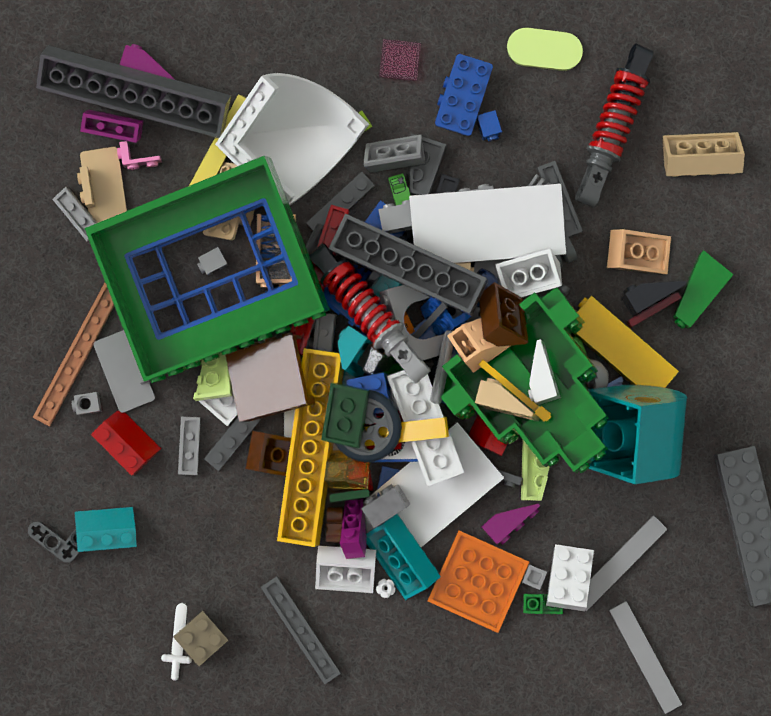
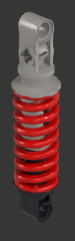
M321 243L309 254L310 259L324 273L320 283L329 288V292L331 295H335L337 302L342 303V308L348 311V315L351 318H354L356 325L361 326V331L367 334V338L374 345L373 347L375 349L383 348L387 356H393L415 384L425 377L431 370L408 345L409 338L402 333L404 325L399 320L391 321L393 318L392 312L384 313L387 306L385 304L378 305L380 298L379 296L372 297L374 294L373 289L365 290L368 284L366 281L359 282L361 275L354 273L355 268L349 259L338 261L333 252L324 243ZM405 352L407 353L408 357L406 360L404 359L403 355Z

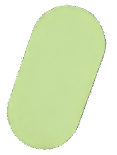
M521 28L512 33L507 43V52L510 58L516 64L526 67L567 71L580 62L583 54V48L579 39L567 32Z

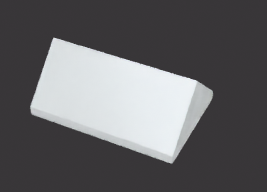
M551 248L495 264L502 287L520 297L562 286L560 262Z

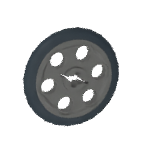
M370 390L365 423L373 425L368 427L367 431L363 428L360 448L335 443L338 449L347 457L361 462H375L389 455L397 446L402 429L400 415L392 401L383 394ZM375 408H381L384 411L382 418H377L374 415ZM380 427L388 429L389 434L387 437H382L379 434ZM366 440L374 441L375 448L373 450L366 448Z

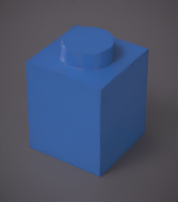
M496 111L477 115L476 120L482 139H487L488 142L499 139L498 136L501 135L502 130Z

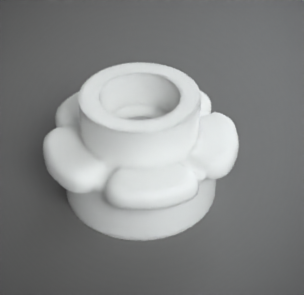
M381 579L376 587L377 593L381 594L383 598L393 595L395 593L394 582L390 579Z

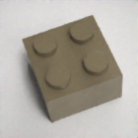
M203 610L173 636L198 666L204 663L228 641L226 636Z

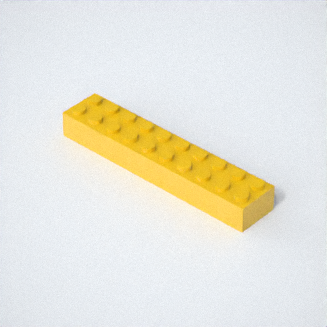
M304 348L302 369L308 396H314L315 404L295 409L277 541L316 547L320 545L334 445L332 442L322 441L321 438L330 385L332 382L342 384L344 369H342L340 353Z

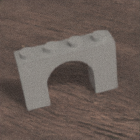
M405 285L381 291L380 303L387 306L385 313H393L391 321L399 320L404 325L402 333L409 338L407 343L418 357L426 360L439 356L444 334L423 340L417 339L409 334L404 324V314L408 306L431 297ZM405 352L403 355L404 359L406 360L408 357L407 353Z

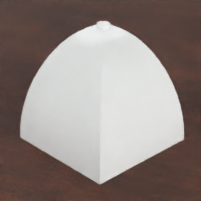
M272 73L260 77L215 145L237 166L262 156L270 157L288 203L291 205L318 184L342 160L366 130L369 123L343 99L321 85L290 74Z

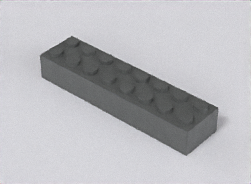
M348 214L344 215L329 247V250L335 254L470 316L473 315L488 283L486 277Z
M751 446L716 454L714 458L750 606L771 603V509L756 448Z

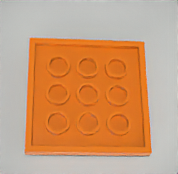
M458 530L439 573L441 577L435 582L427 601L499 633L529 561Z

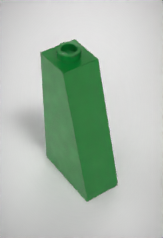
M704 250L698 255L673 315V318L676 319L675 324L682 329L685 327L689 329L734 275Z

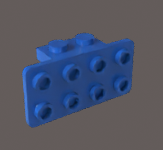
M462 54L456 56L450 77L446 76L444 81L445 93L444 95L440 94L437 103L440 106L435 121L437 127L466 136L472 134L492 72V64Z

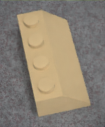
M738 132L663 136L666 176L743 173L745 153Z

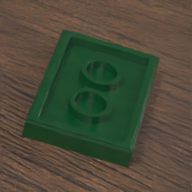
M334 382L331 383L322 441L360 448L370 390Z
M368 489L329 495L331 503L370 497Z

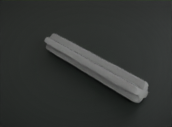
M445 331L430 397V401L434 404H440L442 401L441 396L443 395L447 373L442 366L451 359L453 344L447 335L453 331Z

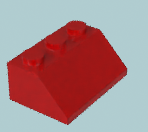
M119 410L107 418L91 434L131 476H135L161 450L125 412L122 413Z
M478 414L468 434L476 445L502 456L507 444L496 438Z

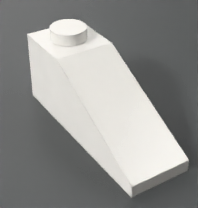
M541 339L536 342L529 382L531 389L528 390L531 401L538 405L561 398L545 343Z

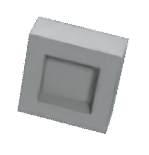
M528 565L522 583L540 590L547 572Z

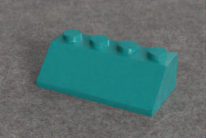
M398 514L366 533V544L370 549L376 550L377 560L405 600L427 589L441 577Z

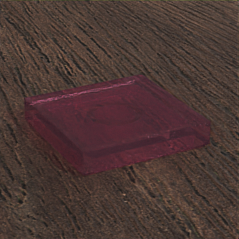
M383 39L379 77L417 81L421 43Z

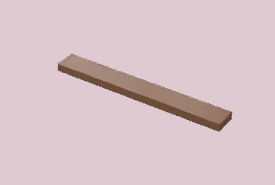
M104 283L33 416L34 419L48 426H51L94 346V342L97 340L114 308V303L106 283Z

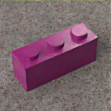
M88 109L83 113L80 132L137 143L141 139L144 120Z

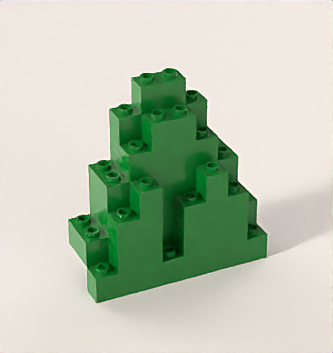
M556 287L542 299L534 292L519 304L525 311L528 343L511 345L488 362L491 367L530 398L528 390L531 389L529 382L536 342L541 339L545 343L561 397L538 405L551 413V418L548 421L544 422L542 419H539L538 422L485 409L477 405L475 400L480 381H487V378L496 379L482 367L473 373L458 354L442 366L447 373V378L441 398L451 412L462 420L472 417L476 410L496 438L505 444H511L519 438V434L543 466H554L560 461L559 457L562 456L572 471L577 474L589 469V464L593 460L598 461L606 455L605 451L608 448L594 429L597 428L599 430L607 424L606 420L609 417L584 384L585 381L588 383L593 380L598 370L570 335L572 332L575 334L583 328L582 324L585 322L563 293Z

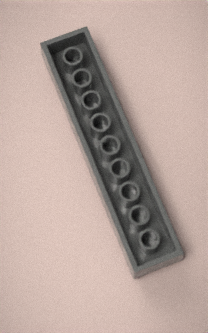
M49 45L40 55L37 89L220 138L225 129L231 95Z

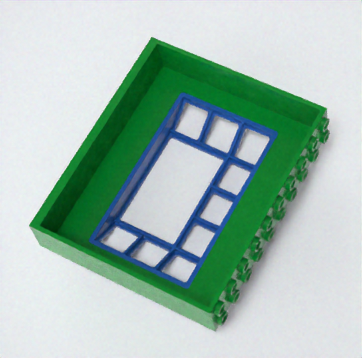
M259 157L84 228L144 382L150 381L154 383L166 379V374L168 376L184 372V367L190 369L202 365V360L204 362L219 358L218 354L220 353L227 355L237 351V346H240V348L248 347L255 344V339L263 341L273 337V332H276V334L291 330V325L294 324V327L308 323L309 318L312 317L313 320L322 318L330 310L270 157ZM264 206L271 227L254 235L246 213ZM240 217L258 264L180 295L162 247ZM274 233L281 250V255L264 262L256 241ZM155 250L163 271L140 279L133 258ZM284 260L292 281L275 289L267 267ZM260 270L268 292L247 300L241 288L239 278ZM166 277L173 298L151 306L143 285ZM233 282L240 303L218 311L211 294V289ZM204 293L212 313L190 322L183 301ZM176 304L184 324L166 332H160L153 312Z

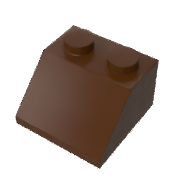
M252 431L246 469L286 476L291 438Z

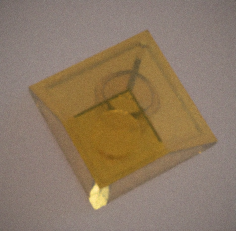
M333 450L326 462L324 481L329 488L368 489L370 462L356 461L347 457L340 450Z

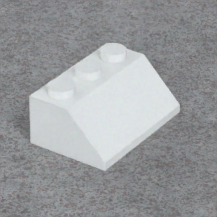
M318 546L315 589L373 593L376 550L366 549L365 557L346 559L341 547Z

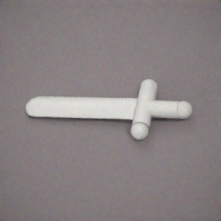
M180 603L176 607L173 636L186 625L187 606L184 603ZM174 638L171 655L163 654L161 656L163 662H172V680L179 678L180 663L190 664L192 662L190 656H183V648Z

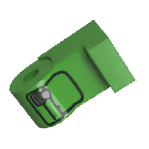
M403 173L389 177L388 180L395 206L401 205L405 200H409L411 195Z

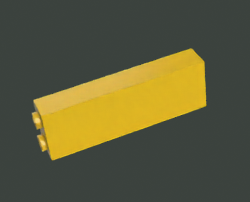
M591 296L589 299L585 297L579 303L578 307L580 309L577 313L585 323L582 324L583 328L574 335L582 339L583 343L632 385L665 388L679 372L594 297Z

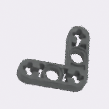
M33 522L29 525V536L61 561L71 562L80 553L73 548L71 551L72 557L64 558L63 550L70 549L71 545H68L70 541L77 547V543L74 540L76 528L65 541L41 522ZM34 526H41L40 531L44 534H46V531L49 532V534H47L44 537L43 542L40 540L43 536H41L40 534H33L34 530L32 528ZM51 536L56 537L58 540V544L54 548L49 547L47 544V540Z

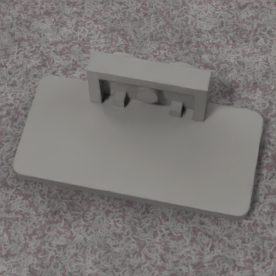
M124 330L94 342V348L120 412L129 411L155 400L150 382L143 381Z

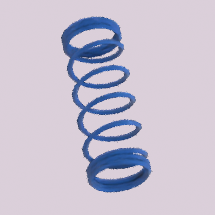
M261 215V218H264L261 221L269 222L267 221L269 220L267 215ZM271 225L261 227V229H268L266 227H271ZM265 236L268 238H272L274 240L261 242V244L273 246L274 248L261 250V252L270 253L261 254L262 258H274L276 256L275 253L267 251L273 250L276 247L274 245L266 243L273 242L276 239L270 236Z

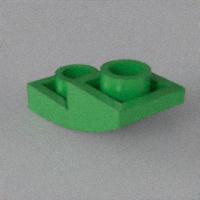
M524 594L523 613L563 614V608L546 606L548 594Z

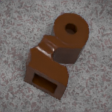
M327 507V543H340L344 507Z

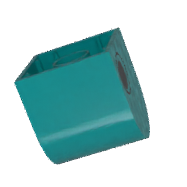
M620 385L588 389L609 417L606 420L607 424L599 430L597 428L594 429L608 448L605 451L606 455L598 461L593 460L589 464V469L632 484L671 479L680 475L687 396L684 393L669 388L648 385Z

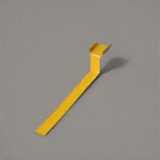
M483 359L478 364L535 412L534 414L544 422L551 418L550 412L531 401L530 398Z

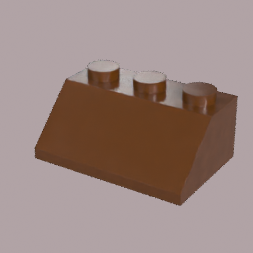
M495 282L483 291L479 300L483 339L498 347L527 344L528 335L525 312L519 305L523 302V298Z

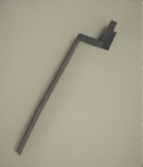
M441 303L412 336L418 339L447 306ZM385 356L390 365L396 361L393 356Z

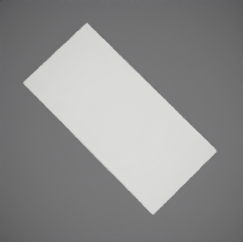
M561 184L409 196L414 245L453 263L518 258L549 248L552 249L555 255L566 254Z
M459 423L449 429V433L464 470L463 474L427 486L419 462H410L370 495V497L375 494L377 496L378 493L381 495L380 491L391 484L393 487L399 485L410 505L397 514L420 547L424 546L504 479ZM365 515L367 533L373 529V526Z

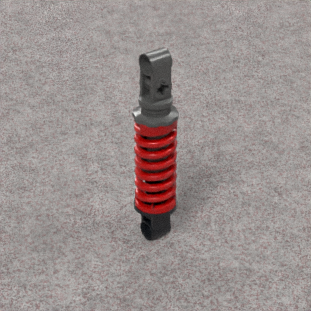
M637 43L632 46L625 68H617L615 71V84L610 87L611 94L607 96L608 103L604 104V112L599 116L601 122L596 124L597 131L592 135L594 141H591L586 148L591 153L590 159H587L586 164L588 166L576 193L575 200L593 208L599 201L608 173L612 171V163L620 162L623 148L619 144L627 142L623 134H629L631 130L626 126L627 124H634V120L630 115L634 116L638 113L631 105H641V101L634 96L642 97L645 94L638 87L645 88L650 84V79L645 76L654 52Z

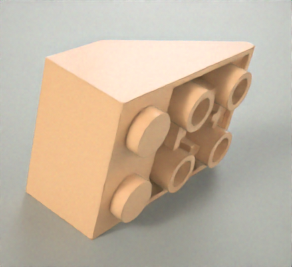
M481 318L462 324L447 335L473 373L481 368L478 364L482 359L488 363L510 347H498L483 339Z

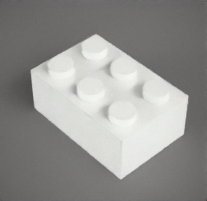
M555 544L546 606L578 611L586 610L594 550Z

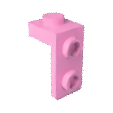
M127 141L119 142L120 148H117L118 159H122V165L124 168L128 167V170L139 169V166L142 165L156 167L158 163H162L160 156L131 160L129 143Z

